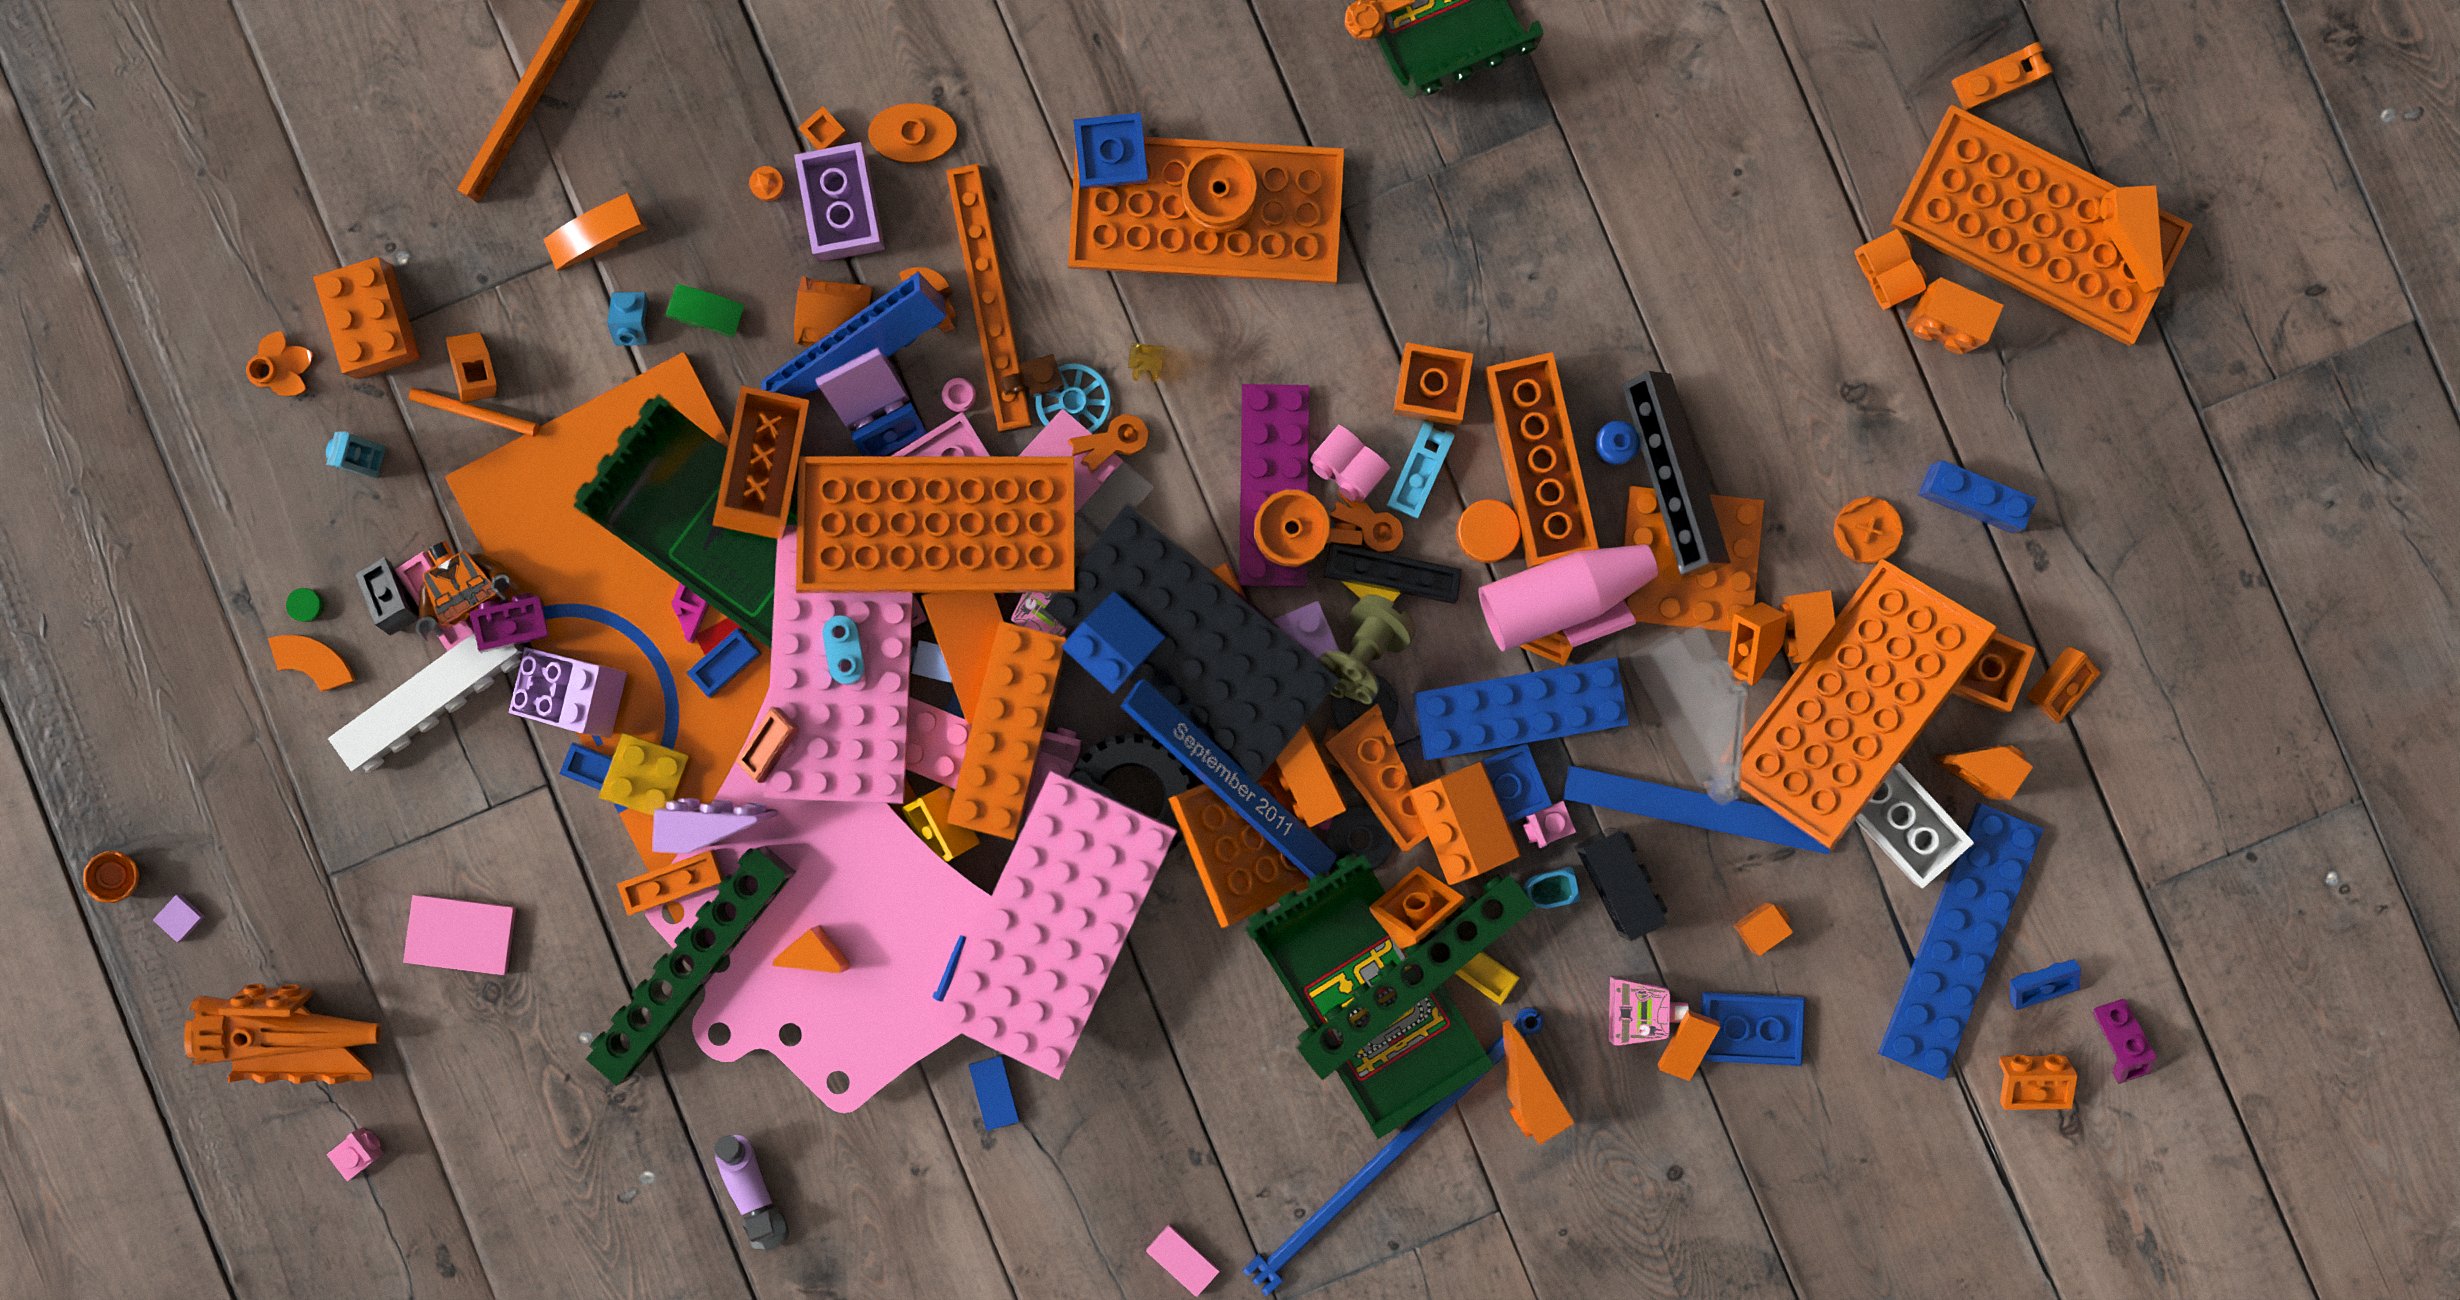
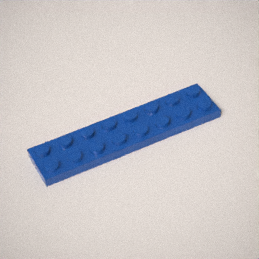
M1982 803L1976 804L1965 831L1974 844L1954 860L1878 1054L1943 1081L1945 1080L2041 838L2043 828Z

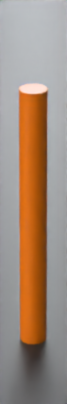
M412 388L409 393V400L534 437L539 431V424L469 403H461V401L417 388Z

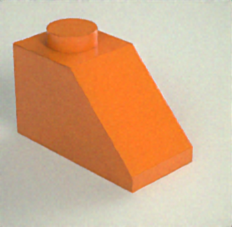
M1763 602L1734 613L1726 672L1751 686L1757 684L1783 645L1788 615Z

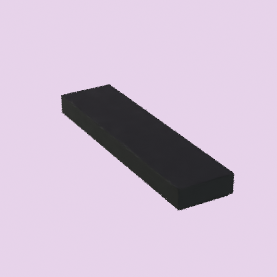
M1331 542L1328 549L1324 578L1455 604L1458 600L1462 569Z

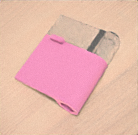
M1062 408L1019 456H1072L1073 447L1068 444V440L1073 437L1093 434ZM1092 451L1074 456V554L1081 560L1126 503H1130L1137 508L1154 489L1149 482L1115 453L1091 474L1088 466L1080 463L1083 457Z

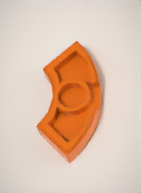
M280 635L268 638L277 669L281 671L294 669L304 672L315 681L320 692H326L357 681L347 661L335 649L314 638L299 635Z

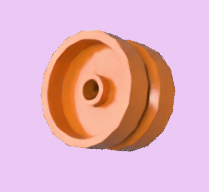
M1221 148L1204 151L1192 159L1184 171L1182 197L1185 211L1193 223L1206 231L1216 233L1233 231L1246 223L1254 211L1257 196L1255 173L1248 161L1232 150ZM1220 187L1221 191L1225 190V192L1217 194L1214 192V189Z
M1283 490L1271 495L1260 506L1254 522V539L1259 551L1268 561L1281 567L1297 568L1310 563L1322 552L1329 537L1330 521L1325 507L1315 496L1302 490ZM1288 522L1291 525H1298V530L1295 534L1286 532L1285 525Z

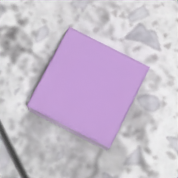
M178 894L172 898L153 921L179 943L188 937L205 916L182 894Z

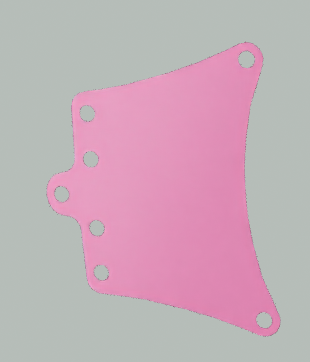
M770 687L742 750L769 711ZM735 761L713 801H732L733 807L745 806V803H765L766 809L777 810V815L708 847L687 854L679 853L671 864L715 849L725 878L729 874L733 876L740 868L738 864L739 859L749 848L755 849L767 846L793 868L796 873L730 953L729 968L722 973L715 972L705 984L706 993L704 1001L693 1018L692 1032L695 1041L704 1053L712 1059L721 1062H733L754 1049L769 1050L829 1108L840 1113L853 1112L911 1065L961 1034L934 1020L942 1002L937 1001L932 996L934 991L937 992L950 956L959 936L962 935L966 937L953 975L954 978L992 896L971 883L938 857L887 803L764 799L765 782L756 783ZM749 875L746 885L751 892L755 893L758 889V882L755 877ZM719 884L672 900L679 902L684 908V917L678 924H669L663 919L662 908L666 903L644 910L645 916L650 924L674 949L677 946L674 943L676 937L686 927L691 929L698 920L695 915L700 907L708 900L712 902L720 893L716 890ZM728 902L725 912L731 919L736 917L737 910L733 903ZM818 925L823 928L850 962L849 970L842 973L773 966L774 958L806 931ZM707 928L704 938L708 944L713 945L715 943V934L711 929ZM685 955L684 961L693 969V959ZM721 1022L729 1027L731 1036L725 1045L717 1046L709 1040L708 1031L714 1023ZM786 1023H794L801 1029L802 1038L795 1046H786L779 1038V1031ZM833 1071H842L849 1078V1088L843 1094H834L827 1087V1078Z

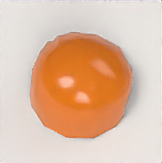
M105 851L93 857L85 867L83 876L84 888L98 902L118 903L130 897L138 887L140 879L139 868L128 855L119 851Z

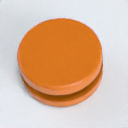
M1494 499L1480 500L1470 505L1459 517L1456 525L1457 543L1462 552L1470 559L1480 563H1494L1508 556L1517 546L1520 539V522L1515 512L1507 504Z

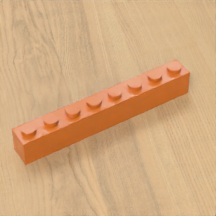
M1229 562L1211 569L1246 598ZM1306 721L1278 755L1276 761L1281 769L1277 775L1285 791L1291 790L1296 802L1292 803L1298 819L1300 821L1306 820L1310 828L1346 811L1347 802Z

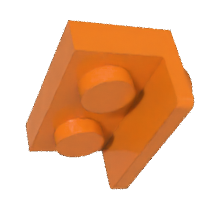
M2016 1054L2000 1057L1999 1065L2004 1072L2000 1103L2004 1110L2072 1109L2078 1075L2066 1056L2049 1054L2047 1056Z

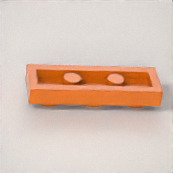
M715 849L617 883L627 916L719 884L724 879V875Z

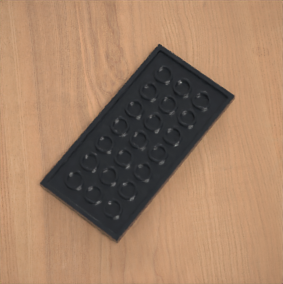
M1126 503L1075 568L1074 592L1056 593L1044 609L1069 631L1074 633L1080 624L1116 590L1167 636L1129 680L1136 685L1139 680L1145 679L1248 774L1254 784L1342 679L1330 667L1130 503Z

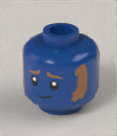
M1620 420L1604 425L1596 433L1593 446L1594 452L1601 462L1609 466H1622L1636 456L1640 448V442L1636 429L1630 423Z

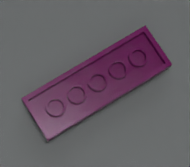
M1242 384L1240 586L1307 587V564L1294 568L1281 567L1268 561L1259 551L1254 539V522L1260 506L1271 495L1283 490H1302L1308 493L1309 385ZM1288 522L1285 525V530L1289 534H1295L1298 530V525H1291Z

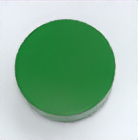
M296 589L290 593L286 600V610L289 616L300 622H312L318 619L324 609L322 596L312 589Z

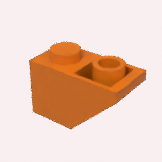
M475 332L446 337V344L461 403L496 397L497 383L489 352L481 333Z
M1831 590L1783 597V604H1780L1779 611L1788 615L1786 622L1788 637L1784 638L1786 656L1791 657L1792 664L1807 662L1836 624Z

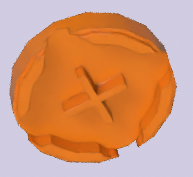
M1867 496L1851 501L1840 510L1835 519L1834 537L1838 548L1846 557L1857 563L1872 564L1879 562L1881 559L1886 560L1896 552L1900 545L1901 536H1903L1904 527L1900 514L1892 504L1876 497Z

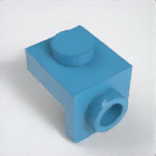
M646 292L612 293L607 325L615 345L632 346L647 344L648 336L644 327L648 307Z

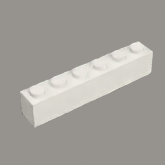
M473 633L330 736L328 740L351 772L365 771L369 773L384 763L382 757L393 751L396 753L407 747L412 742L410 737L418 731L424 733L439 723L437 718L447 710L449 713H452L461 708L467 702L465 697L474 691L479 693L490 687L494 683L492 678L501 671L507 673L520 665L524 646L518 644L480 653L475 634Z

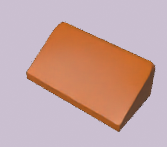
M2067 647L2027 694V698L2050 719L2059 724L2101 672L2085 653Z

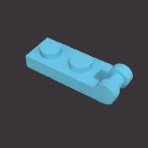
M1425 420L1386 505L1416 520L1421 513L1455 436L1454 433L1448 430L1444 433L1433 428L1434 424ZM1427 440L1439 445L1436 453L1424 448Z

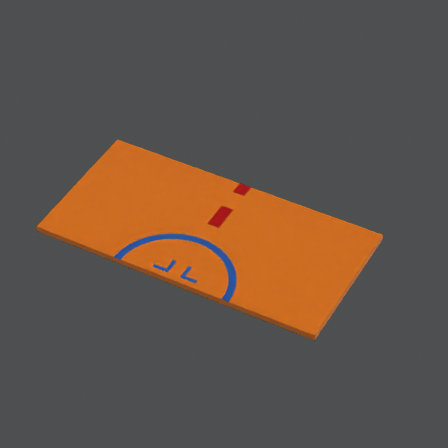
M682 352L540 426L535 437L525 434L446 475L445 478L485 556L501 563L509 578L518 585L517 591L512 587H508L504 593L509 602H513V596L524 593H533V597L539 596L543 600L545 606L543 611L550 637L530 641L533 649L627 672L611 738L577 732L582 744L613 757L622 732L688 754V760L672 801H679V798L700 799L699 805L712 803L748 738L770 687L772 649L711 605L707 610L694 643L687 642L678 616H676L671 604L680 582L572 506L576 501L574 495L579 487L586 481L589 483L598 473L596 466L606 454L612 455L619 445L617 439L622 431L628 426L633 427L641 417L638 413L642 405L649 398L654 400L658 394L667 399L685 417L728 449L730 436L687 353ZM736 628H740L762 654L712 698H708L686 672ZM905 775L904 804H887L912 830L901 808L919 798L907 775ZM613 803L648 871L651 872L670 865L679 853L653 851L654 816ZM677 901L667 902L666 906L675 924H678L684 917V908Z

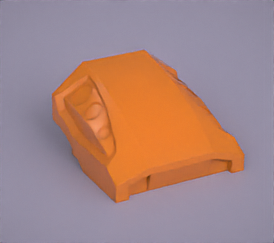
M802 276L796 301L794 343L799 346L810 347L868 307L871 295H873V288L865 285L829 282Z

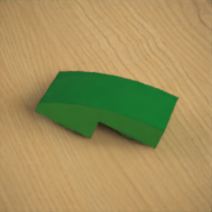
M676 284L665 316L694 328L701 326L726 337L733 338L745 305L703 290Z

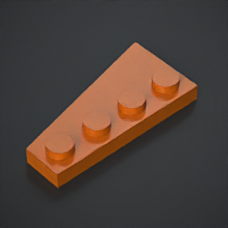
M1377 703L1322 745L1403 853H1407L1425 839L1428 833L1410 790L1413 788L1407 776L1408 773L1403 762H1401L1394 745L1395 742L1390 731L1387 729L1381 709Z

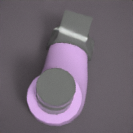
M739 1135L722 1136L714 1147L716 1162L726 1188L741 1215L750 1214L749 1217L743 1218L741 1222L752 1248L769 1251L779 1247V1243L789 1237L788 1226L778 1206L766 1209V1206L773 1203L763 1181L751 1143Z

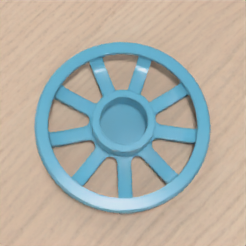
M1082 364L1061 365L1058 369L1064 384L1063 392L1053 391L1046 393L1058 398L1059 402L1042 408V395L1036 396L1038 416L1046 427L1049 423L1044 415L1046 413L1063 408L1078 422L1079 415L1084 414L1094 423L1092 427L1087 429L1093 434L1103 426L1110 412L1111 395L1108 385L1098 372ZM1077 370L1073 387L1068 386L1061 373L1062 371ZM1083 371L1096 378L1084 390L1080 389ZM1101 385L1105 399H1088L1087 395ZM1088 405L1104 406L1099 420L1087 410Z

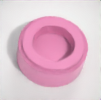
M964 378L951 379L943 387V402L953 412H966L976 402V390Z

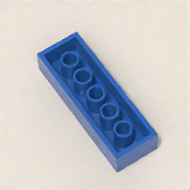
M1617 658L1412 693L1424 760L1629 725Z

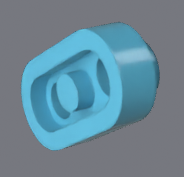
M842 615L834 616L825 623L822 633L829 672L841 684H854L862 678L865 672L859 630L855 622L850 618ZM842 626L846 629L845 636L840 639L835 638V629ZM845 660H849L852 663V668L848 672L840 670V664Z

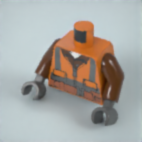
M446 541L440 542L428 550L436 566L422 574L424 583L420 587V620L416 624V631L424 642L428 641L427 635L431 631H434L440 637L443 635V631L438 625V621L440 625L452 628L468 619L470 611L479 610V604L499 601L501 599L506 600L505 590L508 587H512L517 591L519 587L509 578L501 563L481 553L471 554L465 550L454 555Z

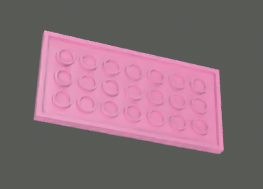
M786 525L782 538L777 539L769 710L771 707L780 708L799 727V731L765 780L764 799L904 804L914 593H797L795 590L797 525ZM838 615L850 618L857 625L864 657L865 672L858 682L850 685L841 684L831 676L824 646L823 627L830 618ZM842 626L837 627L834 631V636L838 639L843 638L846 634V629ZM845 660L840 664L842 672H848L852 668V663L849 660Z
M1051 770L934 1020L1059 1080L1177 829Z

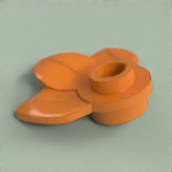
M282 331L270 333L260 341L258 354L247 363V377L252 384L261 388L270 387L279 396L290 397L300 395L306 391V385L299 375L305 373L310 367L313 353L301 346H287V341ZM264 366H268L270 369L266 377L261 375V369Z

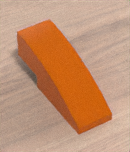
M626 193L573 219L543 240L556 270L560 271L619 246V241L645 231L647 227L635 199L629 193Z

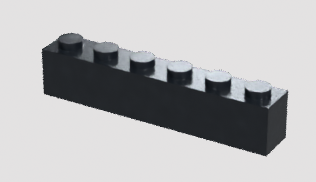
M1648 371L1622 384L1680 574L1704 575L1730 564V558L1671 373Z

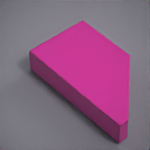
M680 583L671 604L676 616H678L686 641L694 643L710 604Z

